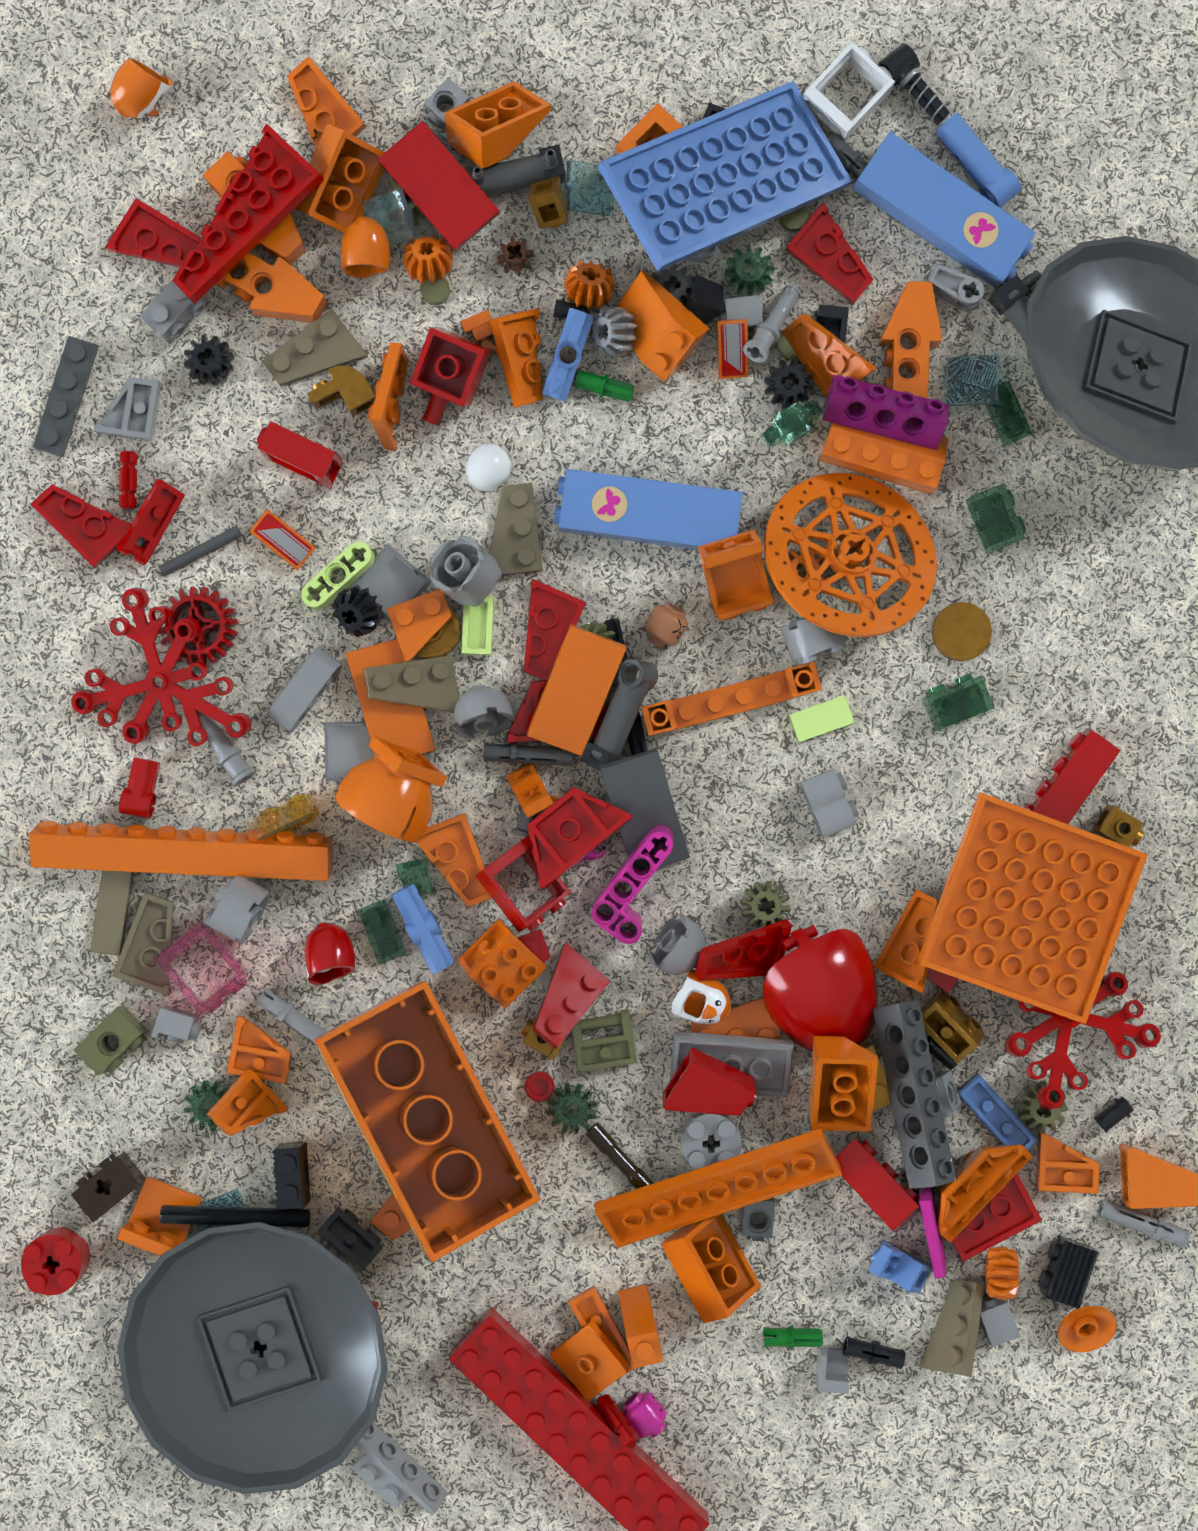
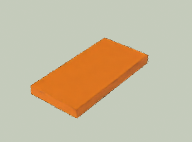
M570 624L526 735L582 756L627 649L626 645Z
M394 639L345 653L370 740L374 735L415 750L420 754L435 751L423 707L368 699L363 669L406 662L398 640Z

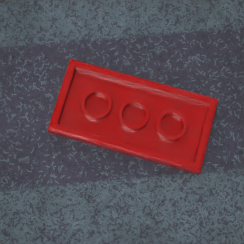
M423 121L377 159L379 164L455 252L500 214L499 209Z

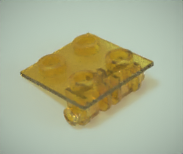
M311 792L305 795H294L287 800L286 804L278 808L272 806L263 810L260 816L257 817L258 841L286 830L291 832L292 825L298 829L300 828L299 822L303 826L315 821L316 816L320 815L317 806L312 804Z

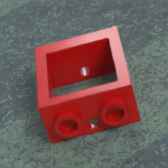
M271 421L268 427H263L258 435L257 443L259 445L257 448L268 460L329 489L332 488L343 465L336 452Z
M528 836L475 876L518 932H521L526 927L531 932L545 921L541 917L544 913L550 910L554 914L566 904L563 898L571 893L559 877L546 887L553 897L528 917L524 918L494 879V876L521 856L539 878L532 852V841Z

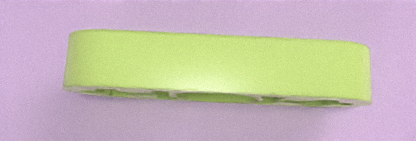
M363 542L352 543L303 587L301 592L303 602L313 610L326 608L336 599L338 593L347 589L372 567L375 561L372 549ZM356 552L364 553L366 559L363 562L356 560ZM345 561L355 569L353 572L344 564ZM343 569L346 574L345 579L338 584L332 583L331 574L333 571ZM325 581L332 590L326 589L321 582ZM313 590L320 592L321 599L318 602L314 599L312 600L311 592Z

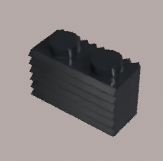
M307 1142L280 1143L272 1152L275 1155L272 1158L275 1160L273 1165L276 1167L273 1170L276 1173L273 1176L276 1178L274 1183L277 1185L274 1188L277 1191L275 1196L278 1197L275 1200L278 1203L276 1208L278 1210L305 1208L310 1202Z
M1059 1235L1057 1241H1053L1049 1247L1048 1258L1050 1263L1048 1269L1042 1270L1038 1281V1286L1041 1287L1040 1292L1048 1299L1076 1309L1080 1308L1099 1252L1092 1246Z

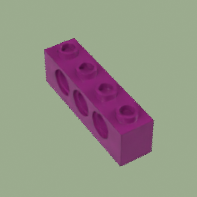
M834 374L824 402L822 420L937 450L948 424L949 404L942 403L936 399L915 396L909 392L885 388L879 384H870L858 381L852 377Z

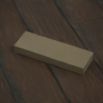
M102 871L90 952L120 956L123 949L134 872Z

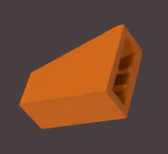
M1120 1144L1122 1201L1124 1205L1130 1209L1198 1206L1197 1173L1128 1144Z
M647 1284L618 1290L625 1335L633 1369L663 1362L661 1340Z

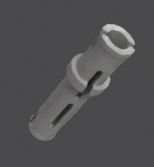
M266 988L256 1001L257 1005H260L274 1015L279 1024L285 1023L314 1045L313 1039L327 1032L293 1008L294 1004L292 1002H285L271 992L269 988Z
M1105 1198L1101 1200L1097 1211V1216L1100 1218L1103 1217L1150 1235L1152 1240L1159 1241L1161 1239L1182 1249L1186 1247L1190 1238L1189 1230L1166 1223L1162 1217L1157 1216L1153 1218L1108 1201Z

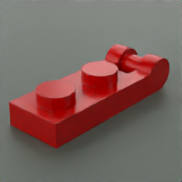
M156 479L126 535L119 541L117 551L124 555L130 554L136 562L145 565L151 558L185 494L166 482ZM139 537L145 540L141 547L136 545Z

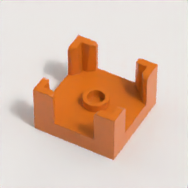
M657 103L616 145V155L680 129L683 126Z

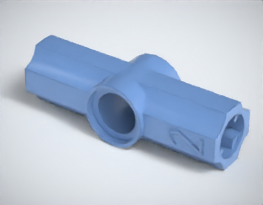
M569 308L542 394L566 402L581 360L585 342L594 318L593 315ZM565 346L572 347L576 352V359L570 364L563 363L559 357L560 350Z
M412 883L391 894L405 921L404 926L415 947L418 946L431 973L439 972L455 963L441 936L442 930L431 910L428 911L415 884Z

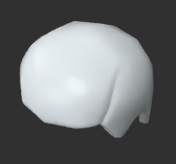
M492 443L483 444L469 455L466 463V476L470 484L478 490L494 491L508 479L512 462L507 451L499 445Z

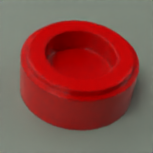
M544 1071L533 1072L526 1079L525 1092L533 1101H546L554 1092V1080Z

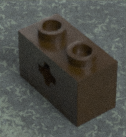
M125 1152L118 1157L112 1153L99 1164L102 1170L94 1176L89 1172L75 1183L79 1188L71 1196L92 1222H95L146 1179ZM110 1180L112 1185L105 1190L102 1185L105 1181Z

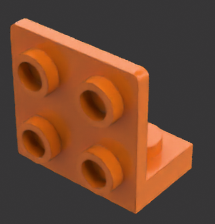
M500 918L457 959L467 975L503 1008H507L546 969V965L513 934Z
M147 1177L129 1222L121 1228L117 1239L161 1256L163 1253L186 1241L192 1224H162L160 1222L161 1206H200L202 1197L158 1179Z

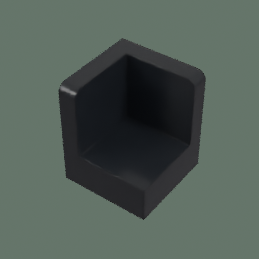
M696 275L692 278V298L683 305L706 324L723 313V285Z
M819 304L815 321L845 343L849 307Z

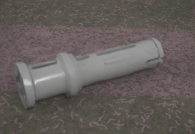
M786 285L765 321L758 323L755 327L753 338L743 346V351L750 360L763 363L769 357L770 347L780 339V328L797 300L801 297V292L797 287H795L790 295L789 293L793 285Z
M197 710L200 714L199 719L202 728L206 730L208 735L207 741L218 755L217 763L219 766H223L233 779L231 782L233 786L236 787L251 778L256 771L254 768H250L242 758L240 748L231 745L212 718Z

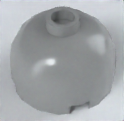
M475 685L469 688V691L464 693L456 702L454 709L457 734L468 739H475L474 733L487 730L486 737L500 734L511 727V720H515L509 699L501 691L486 687L485 685Z
M682 913L678 914L680 919L677 920L672 917L668 920L653 942L654 944L660 942L655 954L651 951L649 954V962L652 965L672 975L684 974L694 967L696 968L702 948H705V935L701 927Z

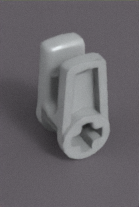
M940 264L936 265L928 282H932L933 292L936 296L963 311L975 309L984 295V285L979 279ZM967 290L973 292L970 299L965 297Z

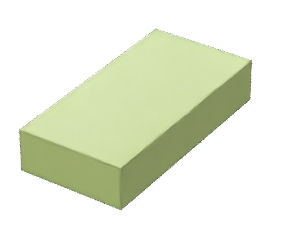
M487 596L483 603L476 607L464 605L462 654L491 655L494 596Z
M845 695L788 715L798 743L855 723Z

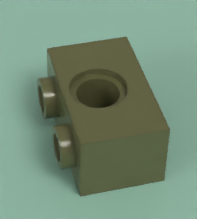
M122 1005L115 1008L74 1051L98 1076L106 1071L111 1074L124 1062L121 1057L128 1050L131 1053L134 1052L145 1041L142 1036L148 1030ZM109 1035H114L118 1038L119 1047L117 1050L110 1048L108 1045Z

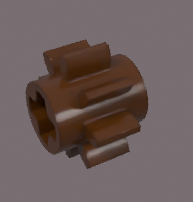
M511 236V242L507 245L500 243V249L504 254L497 256L498 263H506L504 266L506 274L513 270L520 276V270L524 267L531 269V263L527 258H532L534 253L531 249H525L527 247L526 239L518 242ZM518 252H520V259L518 257H515L513 260H511V253L513 255H516Z

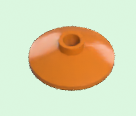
M1081 1307L1070 1312L1062 1319L1057 1330L1058 1339L1062 1346L1070 1351H1093L1104 1346L1113 1338L1117 1329V1322L1113 1313L1104 1307Z

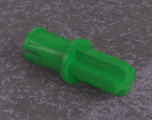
M579 370L575 381V388L577 389L580 388L597 393L600 398L608 396L626 402L632 400L634 395V386L632 384L610 379L607 374L603 377L584 372L583 370Z
M790 1325V1328L763 1327V1337H776L764 1338V1347H790L791 1350H794V1347H821L823 1344V1332L819 1328H794L793 1325Z

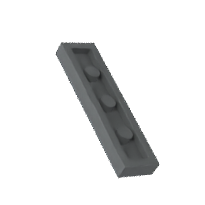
M68 336L33 448L64 458L99 348L97 344Z

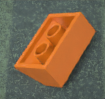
M326 124L310 161V165L321 174L324 181L295 209L344 233L351 222H354L357 217L364 216L384 171V168L377 159L385 152L345 130Z
M814 1036L808 1101L811 1130L821 1128L822 1131L871 1132L878 1069L877 1055L846 1037Z
M722 1214L684 1226L661 1243L703 1323L728 1318L761 1287Z

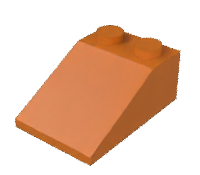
M513 81L446 111L447 144L481 168L491 167L495 163L506 159L551 111V104Z
M644 269L639 273L616 306L627 309L629 314L634 315L633 324L637 325L635 329L637 339L633 340V350L641 362L663 382L678 372L710 329Z

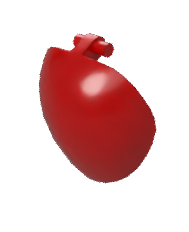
M813 924L805 929L800 927L791 932L790 937L781 941L782 946L786 952L795 947L797 949L774 963L764 981V1002L771 1019L790 1039L813 1052L814 1036L846 1037L860 1045L868 1038L874 1027L875 1019L872 1008L877 1007L875 969L863 940L857 933L848 929H838L812 939L818 935L817 929Z

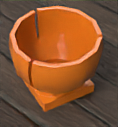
M373 735L368 746L375 752L374 757L351 768L341 781L335 800L340 807L353 817L377 831L403 841L416 842L427 829L434 810L431 785L443 787L447 776L419 752Z

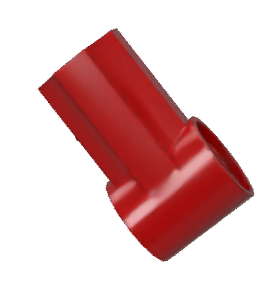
M133 758L128 785L122 791L119 801L120 813L145 819L152 817L154 812L152 805L156 803L154 790L160 762Z

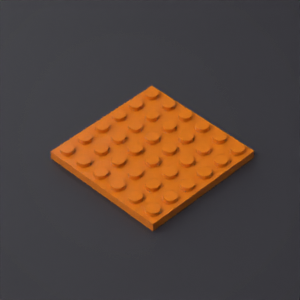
M979 792L917 964L1086 1024L1148 854Z

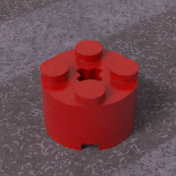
M65 1227L50 1229L33 1240L24 1249L21 1259V1272L30 1291L43 1295H58L70 1289L83 1277L90 1264L88 1244L73 1230ZM52 1257L54 1261H59L60 1265H57L56 1262H53Z

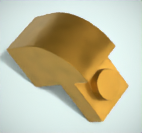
M349 366L328 368L333 380L329 382L322 380L311 387L312 391L307 393L316 410L342 396L352 416L368 409L371 404H374L376 397L366 378L358 370Z

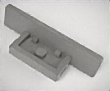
M372 1423L356 1444L365 1453L354 1462L351 1469L394 1509L411 1496L431 1515L436 1513L447 1496V1491L375 1423Z

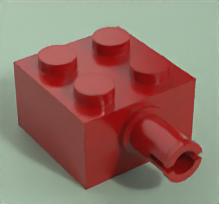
M430 327L409 383L431 394L425 414L422 417L424 421L439 426L447 402H453L462 407L472 404L492 350L440 327Z

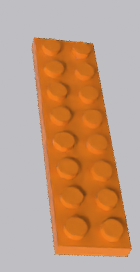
M820 1128L594 1203L595 1213L617 1248L840 1176L842 1172L840 1164Z

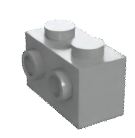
M171 281L140 317L170 344L174 339L180 337L185 331L186 325L204 310L208 299L204 295L194 304Z

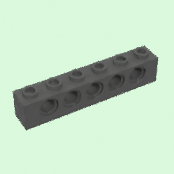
M919 1000L872 1008L909 1189L937 1187L956 1181L954 1165Z

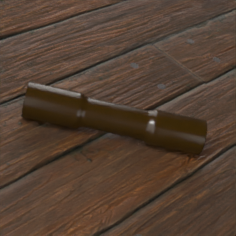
M599 1122L595 1123L585 1133L593 1144L603 1154L607 1155L627 1177L628 1182L635 1189L654 1183L620 1149L616 1141Z

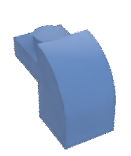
M884 1240L880 1248L872 1255L869 1272L879 1278L890 1279L908 1292L920 1294L933 1268L915 1255Z

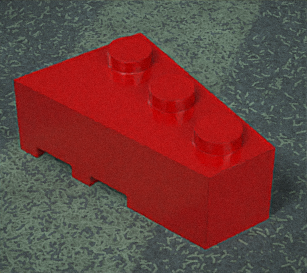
M855 1138L836 1156L841 1167V1176L893 1232L897 1233L921 1210L920 1205L916 1202L919 1196L912 1189H909L908 1184L903 1188L895 1180L898 1174L887 1162L881 1165L874 1158L878 1152L866 1140L860 1143Z

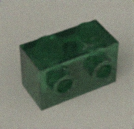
M1004 483L972 495L965 501L986 555L1017 544L1025 539V524L1021 517L1016 516L1013 508L1015 506L1014 496L1009 489L1006 490Z
M969 673L954 679L956 682L955 686L946 689L944 684L927 690L929 696L922 698L934 731L994 709L982 675L973 678L972 674Z

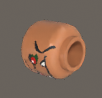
M668 602L665 605L655 606L644 625L645 631L650 635L648 640L660 648H664L665 644L669 646L677 645L688 627V621L685 618L686 613Z

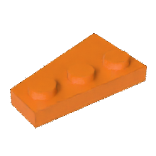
M309 56L287 75L315 147L319 143L326 124L345 130L354 136H357L367 127Z
M539 308L489 320L514 408L543 400L542 365L537 361V346L541 345L540 334L536 333V319L540 318Z
M764 997L731 1008L729 1016L724 1017L718 1023L698 1024L691 1021V1032L780 1039V1028L771 1019L765 1006Z

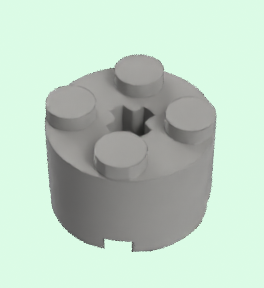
M459 536L460 539L453 542L448 540L436 550L430 563V568L433 569V577H430L437 588L458 604L476 607L481 605L484 599L491 593L500 579L502 571L498 567L496 559L475 540L467 536Z
M803 617L789 622L790 629L788 625L780 627L793 661L797 660L798 664H806L819 659L818 653L824 650L825 653H834L847 648L845 643L848 640L847 636L822 629Z
M239 875L231 877L227 885L223 884L218 890L214 899L218 904L215 909L212 908L204 924L228 938L243 944L253 932L251 928L255 922L259 921L270 900L271 895L269 894L271 892Z
M694 1113L686 1120L680 1132V1144L683 1155L693 1169H699L740 1155L742 1144L740 1133L728 1115ZM709 1135H713L714 1139L718 1141L713 1143V1147H707V1144L703 1142L708 1140Z

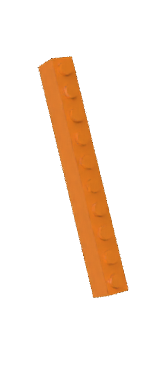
M42 821L29 833L31 867L231 877L239 875L252 878L328 881L333 871V837H324L322 833H310L303 836L295 835L289 831L277 834H265L261 830L237 833L233 829H220L215 832L205 831L201 827L176 830L173 826H162L158 829H150L144 825L117 827L115 824L105 823L99 826H87L84 822L62 825L57 824L56 821Z

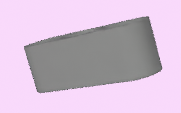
M317 647L271 705L267 716L290 733L293 732L336 677L333 674L337 675L342 664L320 647Z

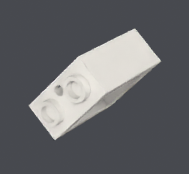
M851 42L804 92L803 98L814 117L834 135L838 133L846 141L891 93L895 81L885 67H879L871 60V56L866 49L857 47ZM848 64L878 90L852 120L821 93Z

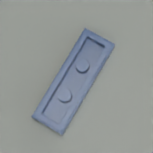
M976 1073L957 1090L962 1101L1002 1145H1022L1028 1151L1038 1142V1139L980 1074Z

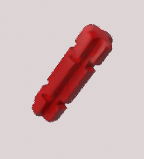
M121 451L120 463L122 467L119 468V491L122 492V495H119V506L123 509H135L137 505V497L134 496V493H137V469H135L137 454L133 451Z
M609 1394L599 1396L596 1407L604 1415L603 1417L615 1434L619 1435L618 1438L623 1445L629 1446L636 1443L637 1431L632 1425H629L630 1422L620 1408L614 1405L615 1402Z

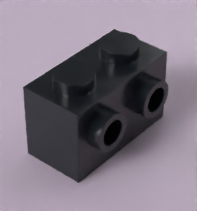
M338 1207L318 1229L317 1235L356 1270L362 1273L382 1250L383 1246L380 1244L382 1240L371 1229L368 1228L365 1231L358 1225L359 1219L346 1208L343 1211Z

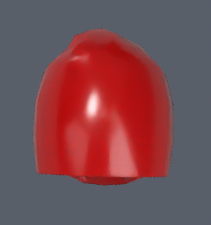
M323 922L310 931L306 939L304 951L307 979L310 983L317 986L327 984L332 980L345 977L355 971L353 943L345 929L333 923ZM330 969V970H328V971H326V972L318 973V972H321V971H323V970Z

